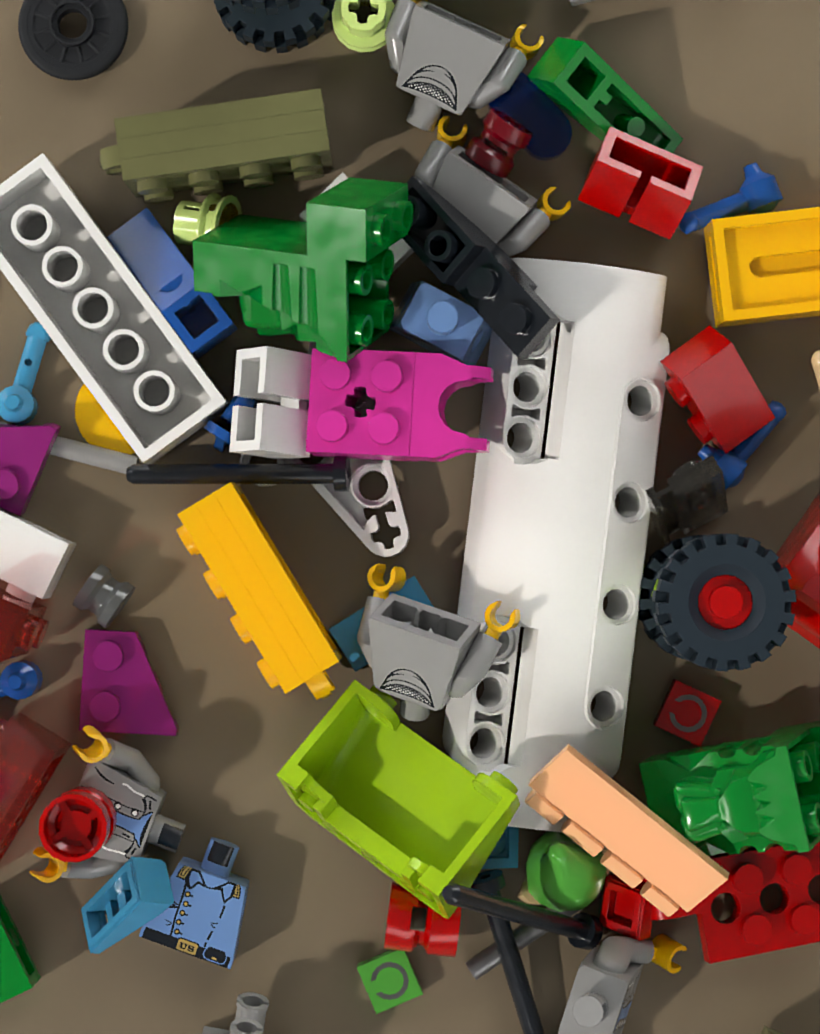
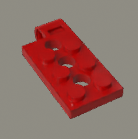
M820 841L810 851L801 853L797 851H784L780 845L774 844L766 852L758 853L757 849L752 847L747 848L740 854L731 855L726 852L709 856L729 872L726 882L688 913L679 907L678 911L667 917L652 905L651 920H667L697 915L704 961L709 964L820 942V901L814 902L808 893L810 881L813 877L820 874ZM644 878L640 884L644 885L647 880ZM777 883L782 889V902L775 910L765 911L760 904V894L767 885ZM729 893L734 900V911L729 918L723 921L716 920L711 912L712 902L719 894Z

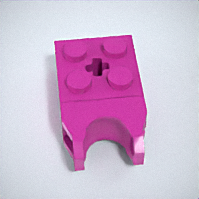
M312 348L306 452L317 457L334 458L335 456H346L353 459L443 462L466 453H489L490 441H487V439L469 437L464 433L450 429L445 419V407L447 400L457 390L471 387L478 383L493 382L494 370L491 367L466 365L442 353L363 350L348 362L337 361L334 356L324 354L316 348ZM367 394L368 397L376 401L374 410L366 409L367 416L361 417V413L355 409L358 399L361 400V396Z

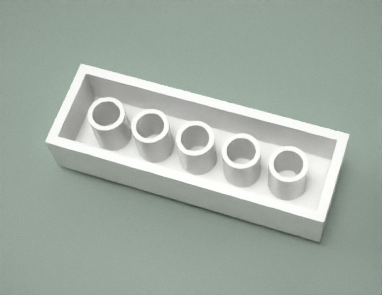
M42 153L0 184V270L140 460L147 465L155 463L205 426L209 420L212 421L224 412L229 404L225 396L160 312L52 162Z

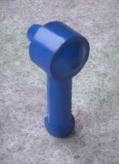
M757 162L743 168L745 180L739 189V193L685 213L679 223V228L685 234H690L704 228L712 219L733 217L745 211L761 214L774 210L777 204L783 200L775 176L763 172Z
M772 400L768 404L775 419L727 454L720 448L716 449L707 443L697 453L704 462V476L720 490L725 491L727 488L735 487L744 478L745 468L748 465L746 463L747 459L787 414L785 407L780 402Z
M27 660L17 661L6 666L0 676V698L9 696L10 698L20 700L36 694L41 688L43 681L42 672L39 667Z

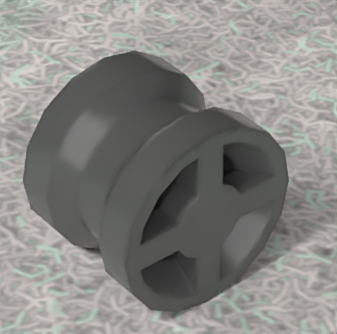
M101 564L80 589L72 605L79 610L91 611L96 615L97 623L107 628L124 608L136 587L129 582L120 583L112 577L111 570Z

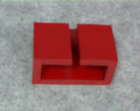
M610 126L590 166L578 200L618 218L622 212L630 214V223L671 240L693 199L703 166Z
M710 325L660 361L670 377L664 383L668 392L682 408L687 405L693 415L687 419V423L703 444L711 440L727 454L775 419L733 343Z

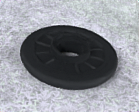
M24 0L18 20L19 38L28 58L43 72L63 80H84L104 72L120 56L128 35L127 11L122 0ZM69 13H80L87 19L85 32L77 38L64 37L60 32L61 20Z

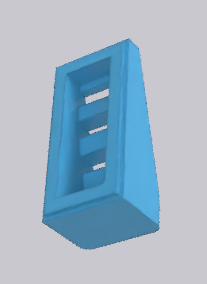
M132 856L82 907L81 912L90 953L100 954L159 916L174 903L167 866L163 860Z

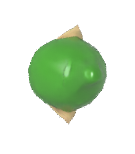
M546 831L530 847L525 864L526 879L521 884L517 897L525 904L544 905L557 912L584 909L600 894L606 876L611 872L600 863L602 856L608 849L603 848L596 856L592 857L562 832Z

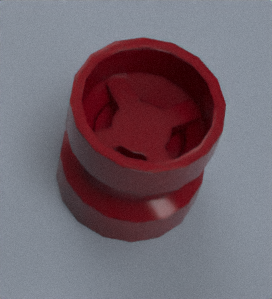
M490 108L483 120V131L479 137H474L470 140L465 148V154L488 172L500 178H507L514 167V156L518 150L526 149L534 135L528 128L498 109Z

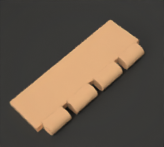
M570 744L530 779L528 785L532 790L527 795L525 803L552 825H555L562 819L564 814L569 817L562 825L560 831L592 857L602 851L605 846L608 850L602 856L600 863L632 889L637 887L645 878L647 882L641 888L640 895L667 917L678 911L679 907L688 913L728 880L729 872Z

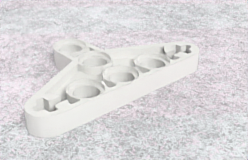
M310 342L308 354H312V348H316V342ZM365 394L361 396V400L358 399L355 409L361 413V417H366V409L374 410L376 403ZM241 454L240 464H250V459L253 455ZM324 457L319 463H333L334 458ZM300 458L277 459V464H305ZM349 458L351 468L349 491L335 492L333 484H311L363 544L375 555L384 558L394 557L402 553L407 547L410 539L409 527L391 460ZM376 471L386 477L388 489L382 498L371 501L362 496L359 490V483L365 474ZM255 484V485H258V486H261V487H267V486H274V485H277V484ZM394 501L396 511L385 512L390 527H399L401 535L393 539V548L386 549L382 542L374 543L372 534L380 531L377 515H373L369 520H366L364 508L380 509Z

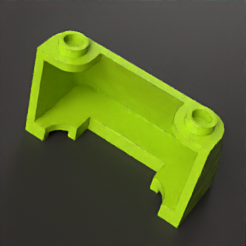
M354 680L276 775L292 801L310 818L442 917L449 919L458 907L445 902L442 896L444 887L451 883H456L471 888L520 806L518 796L516 795L518 789L509 779L497 771H493L490 776L481 772L475 776L401 723L398 715L393 710L397 703L389 694L378 691L374 685L368 689Z

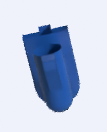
M233 396L220 418L231 426L233 406L257 408L258 402L255 399ZM209 420L204 429L216 436L214 448L222 453L227 444L230 445L231 433Z

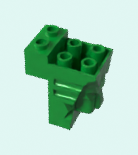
M350 177L306 203V222L237 215L192 241L194 291L213 293V296L216 297L239 296L245 325L250 328H256L260 336L293 334L298 341L316 342V349L318 351L336 357L337 361L348 362L388 332L392 325L394 305L392 300H389V279L394 268V255L389 250V247L408 235L413 222V205L411 201H408V183Z
M820 721L780 727L768 736L652 755L639 763L648 808L708 856L726 852L731 855L740 854L750 846L755 847L758 853L766 852L774 844L780 845L784 851H797L801 853L810 851L820 841Z

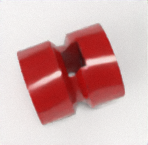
M78 786L64 792L44 808L39 819V837L43 847L52 857L63 862L78 863L91 858L112 838L116 829L117 813L113 802L104 792L93 787Z
M392 882L384 949L412 952L417 945H421L427 954L455 958L462 908L458 907L451 917L446 919L398 883ZM413 907L426 909L424 931L410 929Z

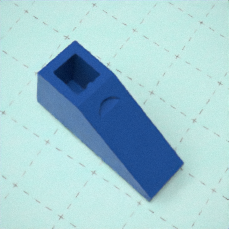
M147 207L107 237L160 312L197 359L238 330L212 293L194 291V269Z

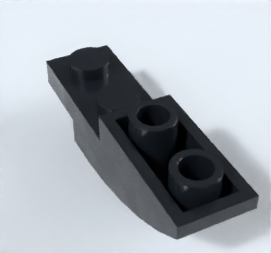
M412 176L407 183L408 201H411L413 205V222L408 235L402 239L443 284L452 285L458 290L517 357L528 358L560 319L534 292L538 286L498 245L444 197L420 178Z

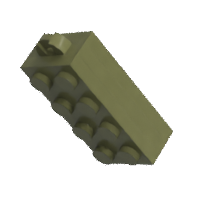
M321 88L114 118L118 145L101 149L99 156L100 167L106 171V174H122L124 183L136 198L144 197L145 203L169 201L174 199V192L194 189V195L205 196L211 193L218 194L224 191L225 184L244 182L245 188L266 187L274 184V177L294 174L295 181L314 180L323 177L324 170L334 168Z

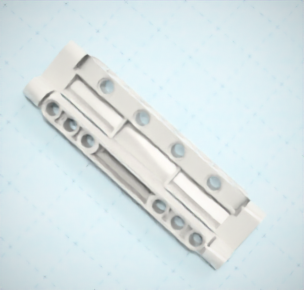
M511 258L538 286L534 292L561 322L544 459L541 458L557 324L528 358L517 357L492 330L487 367H491L494 370L493 382L485 383L478 437L490 441L489 453L476 454L457 615L481 623L479 632L485 633L488 627L485 622V611L490 604L496 601H502L495 614L499 624L506 625L514 609L520 610L521 617L515 628L503 631L498 641L502 645L485 678L482 679L484 691L480 699L478 700L476 697L478 683L462 698L451 697L447 702L442 738L443 746L449 757L475 776L479 772L490 776L493 771H497L517 787L518 792L516 795L518 796L520 806L508 826L561 832L562 825L569 817L564 814L562 819L555 825H552L525 803L527 795L532 790L528 785L530 779L568 744L611 778L618 771L621 761L639 599L641 595L640 587L643 578L665 394L664 383L667 377V372L660 362L669 355L668 338L661 332L667 277L639 270L589 263ZM515 378H517L520 383V392L518 397L515 396V393L513 391V384ZM629 393L632 398V404L630 409L627 403ZM510 428H512L514 433V442L511 448L507 442V434ZM617 494L620 497V504L618 509H616L615 507V499ZM606 594H607L608 604H607V607H606V609H605V611H604V610H603V601H604V597H605ZM520 627H524L508 764H504ZM595 696L596 704L593 711L591 712V702ZM477 731L478 741L474 749L471 750V737Z

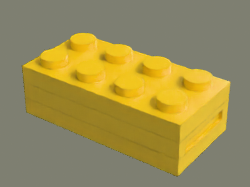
M820 207L712 219L704 227L715 328L820 316Z
M230 482L178 513L177 515L183 524L176 529L180 539L191 555L201 554L210 568L203 573L206 582L218 600L227 597L237 614L230 617V621L245 644L252 640L254 641L263 656L256 663L269 686L273 689L280 685L286 694L301 684L306 683L316 700L320 698L325 699L332 695L331 691L335 690V686L326 669L338 663L343 656L240 485Z

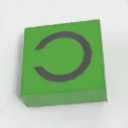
M389 950L357 964V970L376 1014L423 995L422 987L406 951Z

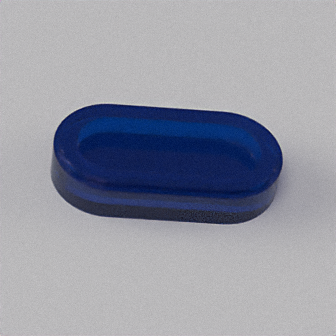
M521 72L509 91L487 105L489 110L490 108H495L506 113L533 133V138L526 149H524L532 157L544 161L553 160L561 156L568 148L572 137V128L568 118L526 74Z

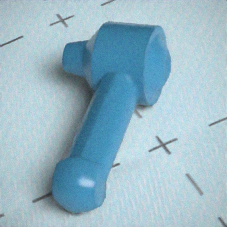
M39 322L30 324L25 332L27 339L13 386L6 387L0 392V416L11 424H27L37 414L38 403L32 394V389L46 343L51 340V337Z

